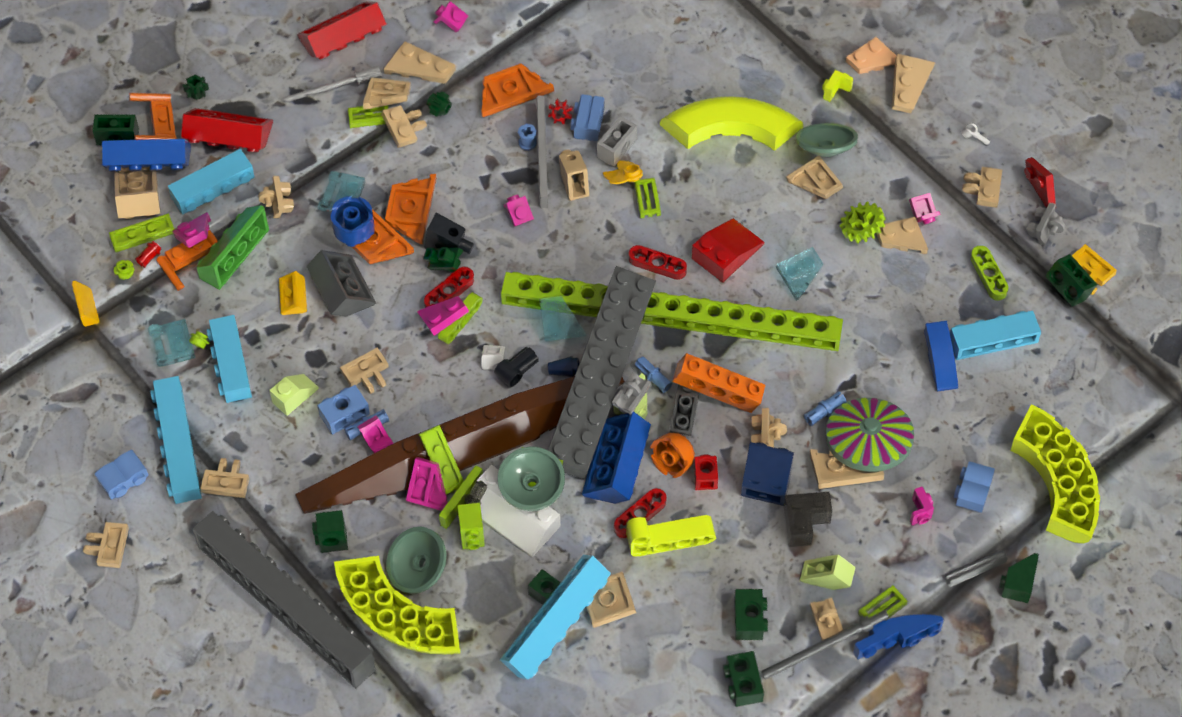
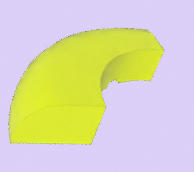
M731 96L708 98L682 106L662 118L660 126L687 149L701 141L710 139L712 135L740 136L744 134L752 136V139L769 146L775 151L803 128V122L793 114L770 103L757 99Z
M1031 404L1014 437L1010 451L1028 461L1038 471L1046 484L1051 502V514L1046 531L1074 543H1087L1093 536L1099 516L1100 494L1095 469L1091 466L1086 450L1070 434L1071 431L1055 421V417Z
M379 556L334 561L336 576L346 601L355 614L376 634L389 642L416 652L444 655L460 654L455 608L421 607L414 604L397 590L395 591L383 572Z

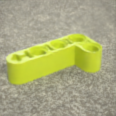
M709 515L647 525L644 517H636L630 519L626 524V535L632 556L636 557L704 545L716 540L712 518Z

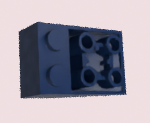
M750 442L741 496L784 506L790 485L794 452L786 448L770 447L760 442Z

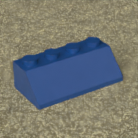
M186 139L102 141V166L108 168V171L113 172L121 171V168H129L130 171H141L142 167H150V170H162V167H170L171 170H182L183 166H189L191 144Z
M634 411L631 415L625 413L606 419L588 470L582 496L613 504L631 499L644 448L649 436L651 426L649 422Z

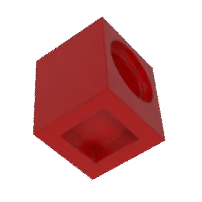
M703 454L694 457L695 490L718 489L717 456ZM707 469L710 472L704 473L701 470Z

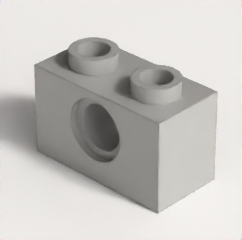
M619 116L597 143V158L615 167L637 140V125Z

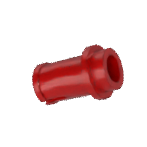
M154 241L147 243V247L135 258L136 262L143 266V268L156 255H160L162 249Z

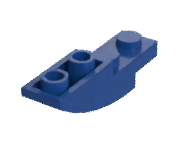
M916 614L884 620L869 630V637L855 643L853 653L857 660L863 657L870 658L876 654L877 650L881 648L888 649L894 646L897 641L901 648L908 645L910 647L915 646L922 638L928 635L929 637L937 635L942 629L944 619L942 616Z

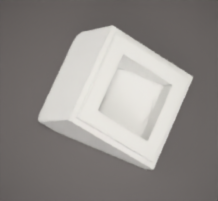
M483 345V370H495L496 366L504 360L505 346Z

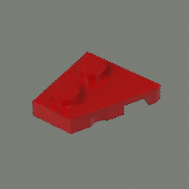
M1033 157L1026 159L1025 176L1032 184L1046 208L1049 203L1056 204L1053 174Z

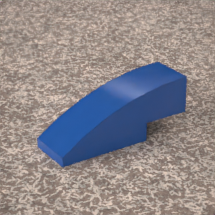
M947 321L926 323L924 335L936 390L938 392L958 389L956 364Z

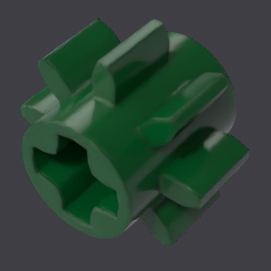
M195 74L186 78L187 84H183V89L186 92L187 98L191 97L198 100L206 97L205 91L209 90V86L204 76L200 77Z
M443 91L437 92V94L432 93L427 101V106L430 109L429 113L436 117L439 115L445 116L452 106V102L448 99L450 95Z

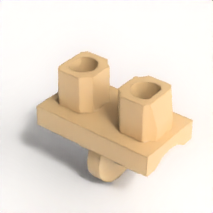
M273 176V183L269 187L263 188V191L258 195V199L261 203L266 204V207L272 206L274 218H280L282 213L292 212L294 202L293 199L283 198V196L290 195V182H280L279 176Z
M763 408L762 414L752 416L753 429H762V432L760 434H752L751 442H760L774 447V440H780L781 435L787 433V426L781 423V419H775L774 416L770 415L769 408Z
M832 598L810 603V608L822 641L843 631Z

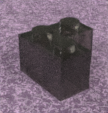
M830 491L785 495L784 514L789 547L812 545V525L831 523L833 511Z

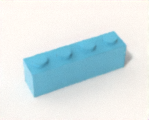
M239 149L168 185L170 197L183 215L255 178L253 166L242 150Z
M1020 311L1014 315H1001L995 319L978 320L972 324H959L951 328L950 331L956 360L1035 344L1039 342L1041 335L1034 311Z
M235 315L209 320L210 328L207 329L209 342H214V346L210 347L212 358L217 359L218 364L214 365L216 377H221L222 381L218 383L220 396L225 395L226 403L252 398Z

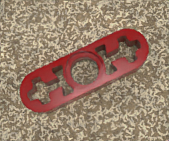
M641 245L633 246L629 250V262L633 266L675 280L683 279L687 274V264L683 259ZM661 259L664 263L661 266H655L652 264V261ZM677 266L681 267V269H679L678 271H674V269H676Z
M469 267L458 268L424 297L425 308L434 305V303L430 305V301L440 303L460 296L473 285V270ZM448 286L455 288V291L451 294H447L443 290Z
M658 488L646 493L616 518L614 522L615 534L620 538H627L626 529H620V524L625 526L630 518H636L634 512L637 509L645 510L647 514L644 518L647 522L665 508L666 493ZM653 497L656 499L660 497V503L658 501L652 503Z

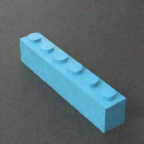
M179 376L153 381L154 389L150 390L153 403H157V408H154V415L156 421H160V427H157L159 440L163 439L164 445L160 446L162 458L167 460V464L163 465L166 478L170 477V483L167 484L169 497L173 496L176 504L202 499Z
M582 555L500 661L518 678L528 680L537 673L541 662L551 655L552 648L556 643L566 636V631L570 625L578 621L581 611L592 603L596 592L606 585L607 578L611 573L594 556Z

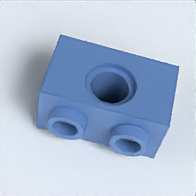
M356 385L344 388L339 394L326 398L317 405L319 416L332 435L361 420L362 417L370 415L368 403Z

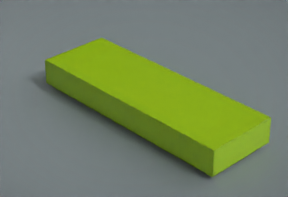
M168 213L109 232L115 252H119L172 235V231L175 229Z
M440 425L419 433L429 460L439 463L446 494L457 490L464 480Z
M477 465L474 466L440 512V526L447 529L458 515V505L465 504L477 479L483 474L482 468Z

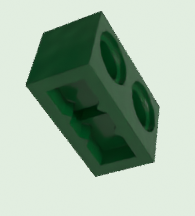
M1071 254L1056 260L1045 275L1072 307L1085 301L1098 285Z
M754 651L728 655L726 664L723 665V672L725 678L730 680L731 685L728 686L730 700L734 699L736 707L763 702L764 690ZM742 666L746 670L737 671L735 667ZM747 687L751 691L744 693L740 688Z

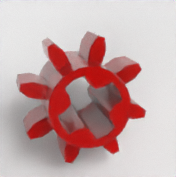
M557 98L555 101L556 105H549V109L552 111L548 114V117H553L554 124L557 121H561L564 125L566 122L565 118H572V114L568 112L573 109V106H568L567 99L564 102H560ZM560 108L563 109V113L561 115L558 114V110Z

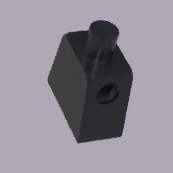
M435 213L427 228L424 248H460L463 252L470 254L474 243L464 239L466 229L439 213Z

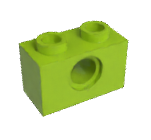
M480 503L458 505L462 548L476 550L480 547H485Z

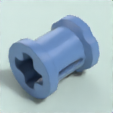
M531 124L520 126L518 129V135L520 136L519 147L526 151L534 149L537 145L535 138L536 129Z

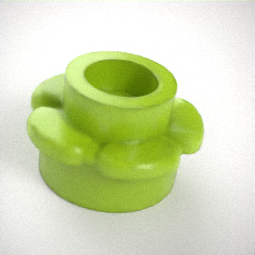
M129 260L118 261L113 269L115 275L123 280L129 279L134 273L133 263Z
M196 331L195 334H190L189 342L196 347L204 349L206 344L209 345L207 341L208 336L199 331Z

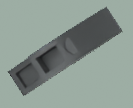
M678 384L670 433L692 435L699 392Z

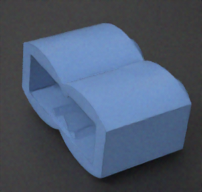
M133 450L123 453L113 462L106 464L95 473L97 481L110 499L124 496L130 487L141 485L149 476L146 468Z
M969 461L968 466L963 467L959 479L963 480L962 485H957L954 493V498H957L956 505L982 513L995 468Z

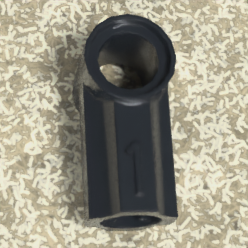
M525 347L510 360H502L496 366L494 373L506 385L513 387L521 380L526 371L539 362V358L534 350L530 347Z

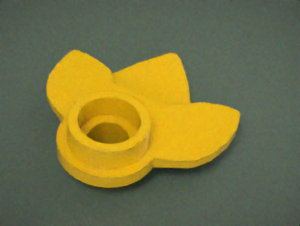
M621 160L617 163V170L603 172L604 177L611 184H623L627 181L636 182L643 176V171L639 165Z

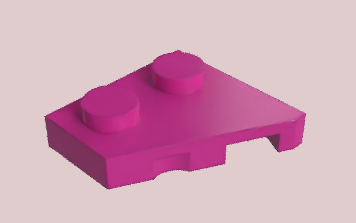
M206 212L190 222L179 224L177 229L172 232L177 240L190 248L207 238L210 228L208 222H211V218Z
M459 296L417 311L434 336L469 312Z
M420 457L415 459L406 501L440 511L443 510L448 501L439 463Z

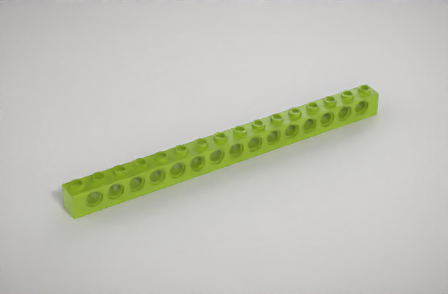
M506 272L501 291V300L504 305L597 317L608 286L600 283L590 284L583 281H568L562 278H547L540 275ZM652 292L647 306L654 307L646 308L641 324L839 351L843 319L835 316H820L814 313H799L793 310L784 311L771 307H755L750 304L741 305L729 301L720 302L707 298L698 299L686 295L676 296L665 292Z

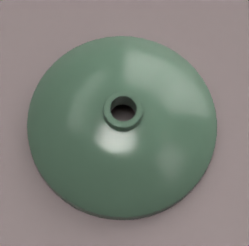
M820 123L799 130L796 134V142L807 152L822 157H831L852 149L858 142V134L854 129L845 125Z
M523 447L515 450L504 459L498 471V486L503 498L513 507L525 511H537L552 505L560 497L565 485V472L560 460L550 451L540 447ZM535 482L536 485L534 487L528 486V483Z
M413 527L402 532L392 543L387 555L386 569L391 583L397 589L409 594L421 593L431 588L442 575L446 564L445 544L435 531L426 527Z

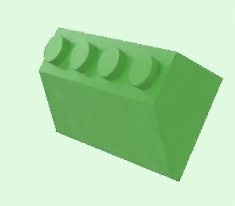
M263 206L248 207L242 214L240 213L236 217L232 226L224 231L222 238L212 245L206 257L198 262L196 268L199 279L219 290L223 287L269 231L266 212Z

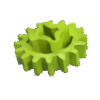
M869 201L865 205L858 203L856 208L851 206L850 212H844L846 217L840 219L842 222L840 228L844 237H848L850 242L855 239L856 243H859L861 239L867 242L869 237L874 239V234H880V228L885 227L883 221L886 220L881 207H877L876 203L870 205Z

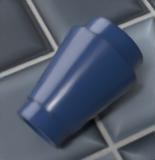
M570 356L548 362L549 375L575 376L580 364L579 358Z

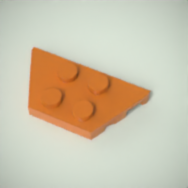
M521 63L484 77L481 114L482 117H486L535 99L537 96L554 92V86L551 83L547 84L542 81L538 74L529 71Z
M430 174V178L418 181L416 178L406 183L401 182L392 185L385 215V221L393 229L422 245L437 179L436 174Z
M373 209L374 234L365 242L352 247L369 264L414 253V247Z

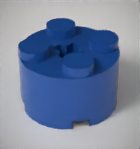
M352 196L343 197L335 202L332 207L331 222L333 233L339 241L349 247L365 242L375 232L372 207L367 200L358 197L359 199L352 198Z

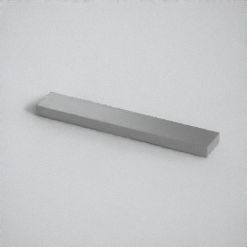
M544 95L536 97L539 202L541 209L548 208Z

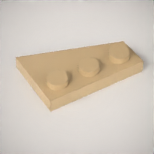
M901 54L896 55L891 109L906 113L913 111L936 62Z

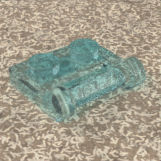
M331 171L328 177L329 183L323 199L318 203V209L324 212L332 211L335 202L346 196L359 199L358 197L361 196L366 183L365 178ZM341 182L335 202L331 201L337 183Z
M185 319L163 325L154 324L149 326L148 332L153 339L157 354V366H168L196 358L193 346L189 342L190 335ZM167 334L172 354H165L161 335Z

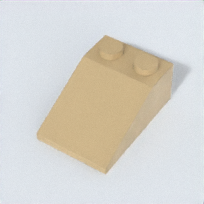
M142 167L141 171H130L129 168H121V171L114 172L118 218L131 219L136 216L151 217L155 214H160L156 170H150V167Z

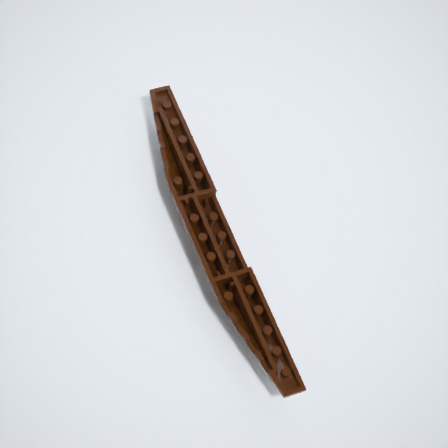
M575 376L516 393L440 424L459 471L539 439L541 434L556 428ZM621 377L619 386L625 382L623 377ZM419 433L389 445L295 495L304 514L332 508L331 506L338 504H353L352 501L371 500L375 496L394 495L398 491L408 490L415 459L420 457L429 460V457L419 437Z

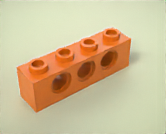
M688 353L677 363L672 381L749 413H752L761 404L765 384Z

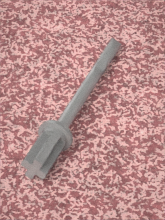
M374 66L358 72L354 70L355 76L289 95L282 100L284 103L291 102L356 81L358 86H360V83L370 81L371 78L382 77L379 66Z

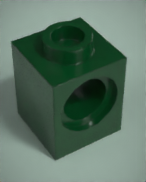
M541 569L528 584V595L544 605L561 582ZM546 588L553 590L550 593L543 592Z

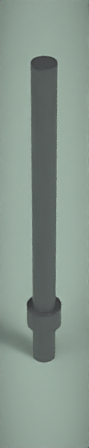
M886 610L871 617L866 616L860 619L859 623L761 672L765 679L770 678L862 631L867 632L873 629L874 625L888 619L889 616Z

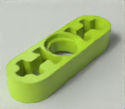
M982 245L974 247L970 260L988 295L994 300H1003L1007 296L1009 287L994 257L987 247ZM987 269L993 270L995 275L991 277L986 276L984 271ZM994 282H996V286H997V288H998L999 290L1002 289V292H999L998 290H994V289H995V283H994Z
M471 292L463 301L469 312L439 332L438 339L446 344H450L478 311L483 298Z

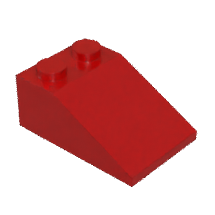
M733 218L706 232L692 245V260L723 283L756 253L765 242Z

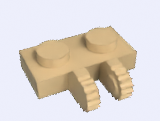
M401 105L383 110L381 114L398 148L416 143L418 138L415 132L423 130L427 126L425 120L414 122L411 125L410 121L420 118L422 113L420 110H415L405 114Z
M982 167L980 175L971 172L964 174L963 179L968 183L962 185V191L967 194L978 195L977 205L997 208L1002 169Z
M377 347L341 366L340 370L351 387L363 382L364 387L371 394L375 391L368 378L374 375L378 385L381 388L385 387L386 382L380 372L389 366Z
M226 458L220 459L218 471H204L200 488L201 493L245 498L249 475L239 473L240 460H234L231 472H225L227 468Z
M106 522L103 533H87L86 540L88 542L101 544L100 546L85 545L83 552L88 555L98 556V566L120 568L129 531L128 524Z

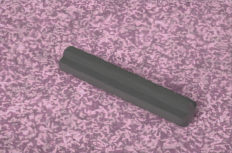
M1004 551L996 552L946 574L945 581L948 586L952 587L1005 564L1008 558Z

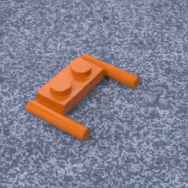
M129 93V101H150L153 135H135L134 140L177 139L175 136L171 94Z
M209 230L207 238L190 248L180 243L166 251L164 256H159L156 261L179 291L185 286L175 271L207 255L212 245L217 243L218 240Z

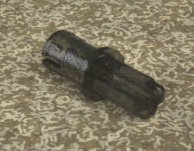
M476 481L470 493L465 496L464 504L480 503L481 505L480 500L487 490V485L483 481Z

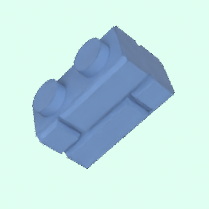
M582 94L580 95L579 102H575L574 114L577 115L576 118L571 120V130H574L575 139L598 141L605 108L603 97H592L591 95Z

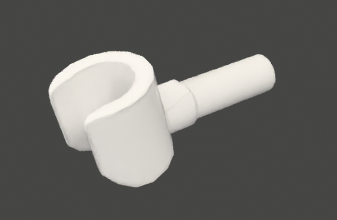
M975 124L965 126L966 129L961 132L963 137L970 138L974 136L988 146L990 141L977 132L978 128Z

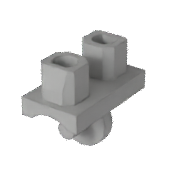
M1049 203L1047 208L1038 207L1035 212V219L1040 222H1031L1027 227L1028 235L1037 238L1041 245L1046 244L1050 234L1062 233L1065 229V224L1062 222L1063 218L1055 212L1056 204Z
M632 372L612 401V405L619 408V411L631 415L650 388L651 382L638 377Z

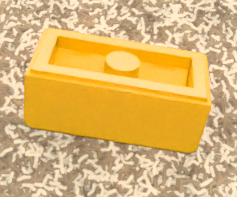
M297 271L280 277L281 314L290 315L307 312L305 277Z
M72 281L83 326L86 327L99 323L91 288L77 281Z

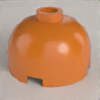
M679 433L664 434L651 444L650 449L653 448L651 459L656 468L664 475L669 473L674 475L672 478L680 477L693 464L695 456L693 446L685 436Z

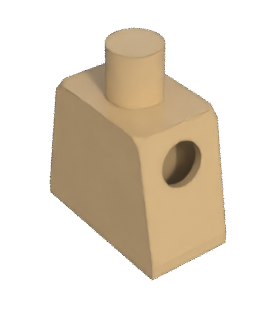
M568 149L562 151L559 155L560 174L569 201L588 197V172L580 152ZM572 176L578 178L577 182L574 183Z

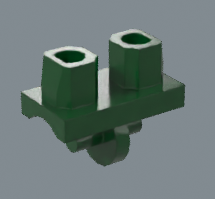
M447 247L426 248L423 259L429 262L427 268L430 270L455 272L461 264L458 258L463 250Z

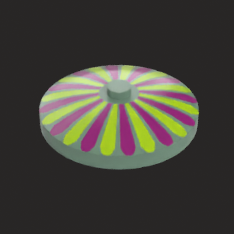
M858 398L840 405L830 415L826 426V442L834 457L846 466L860 471L878 472L891 469L907 458L913 447L914 428L908 415L895 404L877 398Z

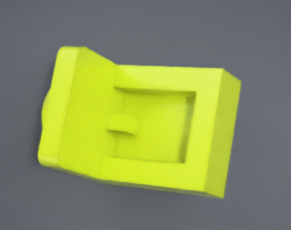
M835 70L830 79H826L822 86V90H824L823 99L831 102L839 88L850 92L853 85V77Z

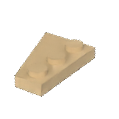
M404 41L384 68V74L391 75L392 73L401 74L402 77L409 78V76L421 77L422 80L444 84L447 83L456 71L455 64Z
M810 449V458L818 489L884 480L883 471L866 472L856 470L841 463L834 457L831 451L829 454L818 453V450Z

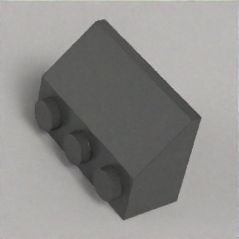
M320 250L307 265L311 278L314 280L319 294L322 296L331 315L347 317L376 304L352 255Z

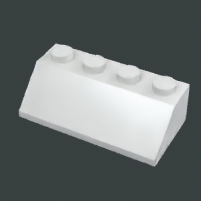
M491 465L477 479L465 504L480 503L482 521L530 557H533L561 527L560 514L549 506L537 511H525L510 505L503 498L499 490V470Z

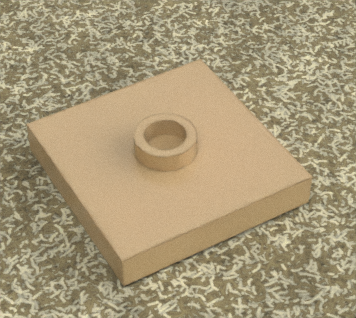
M623 571L610 575L607 578L606 585L596 592L592 603L587 606L593 628L637 613Z

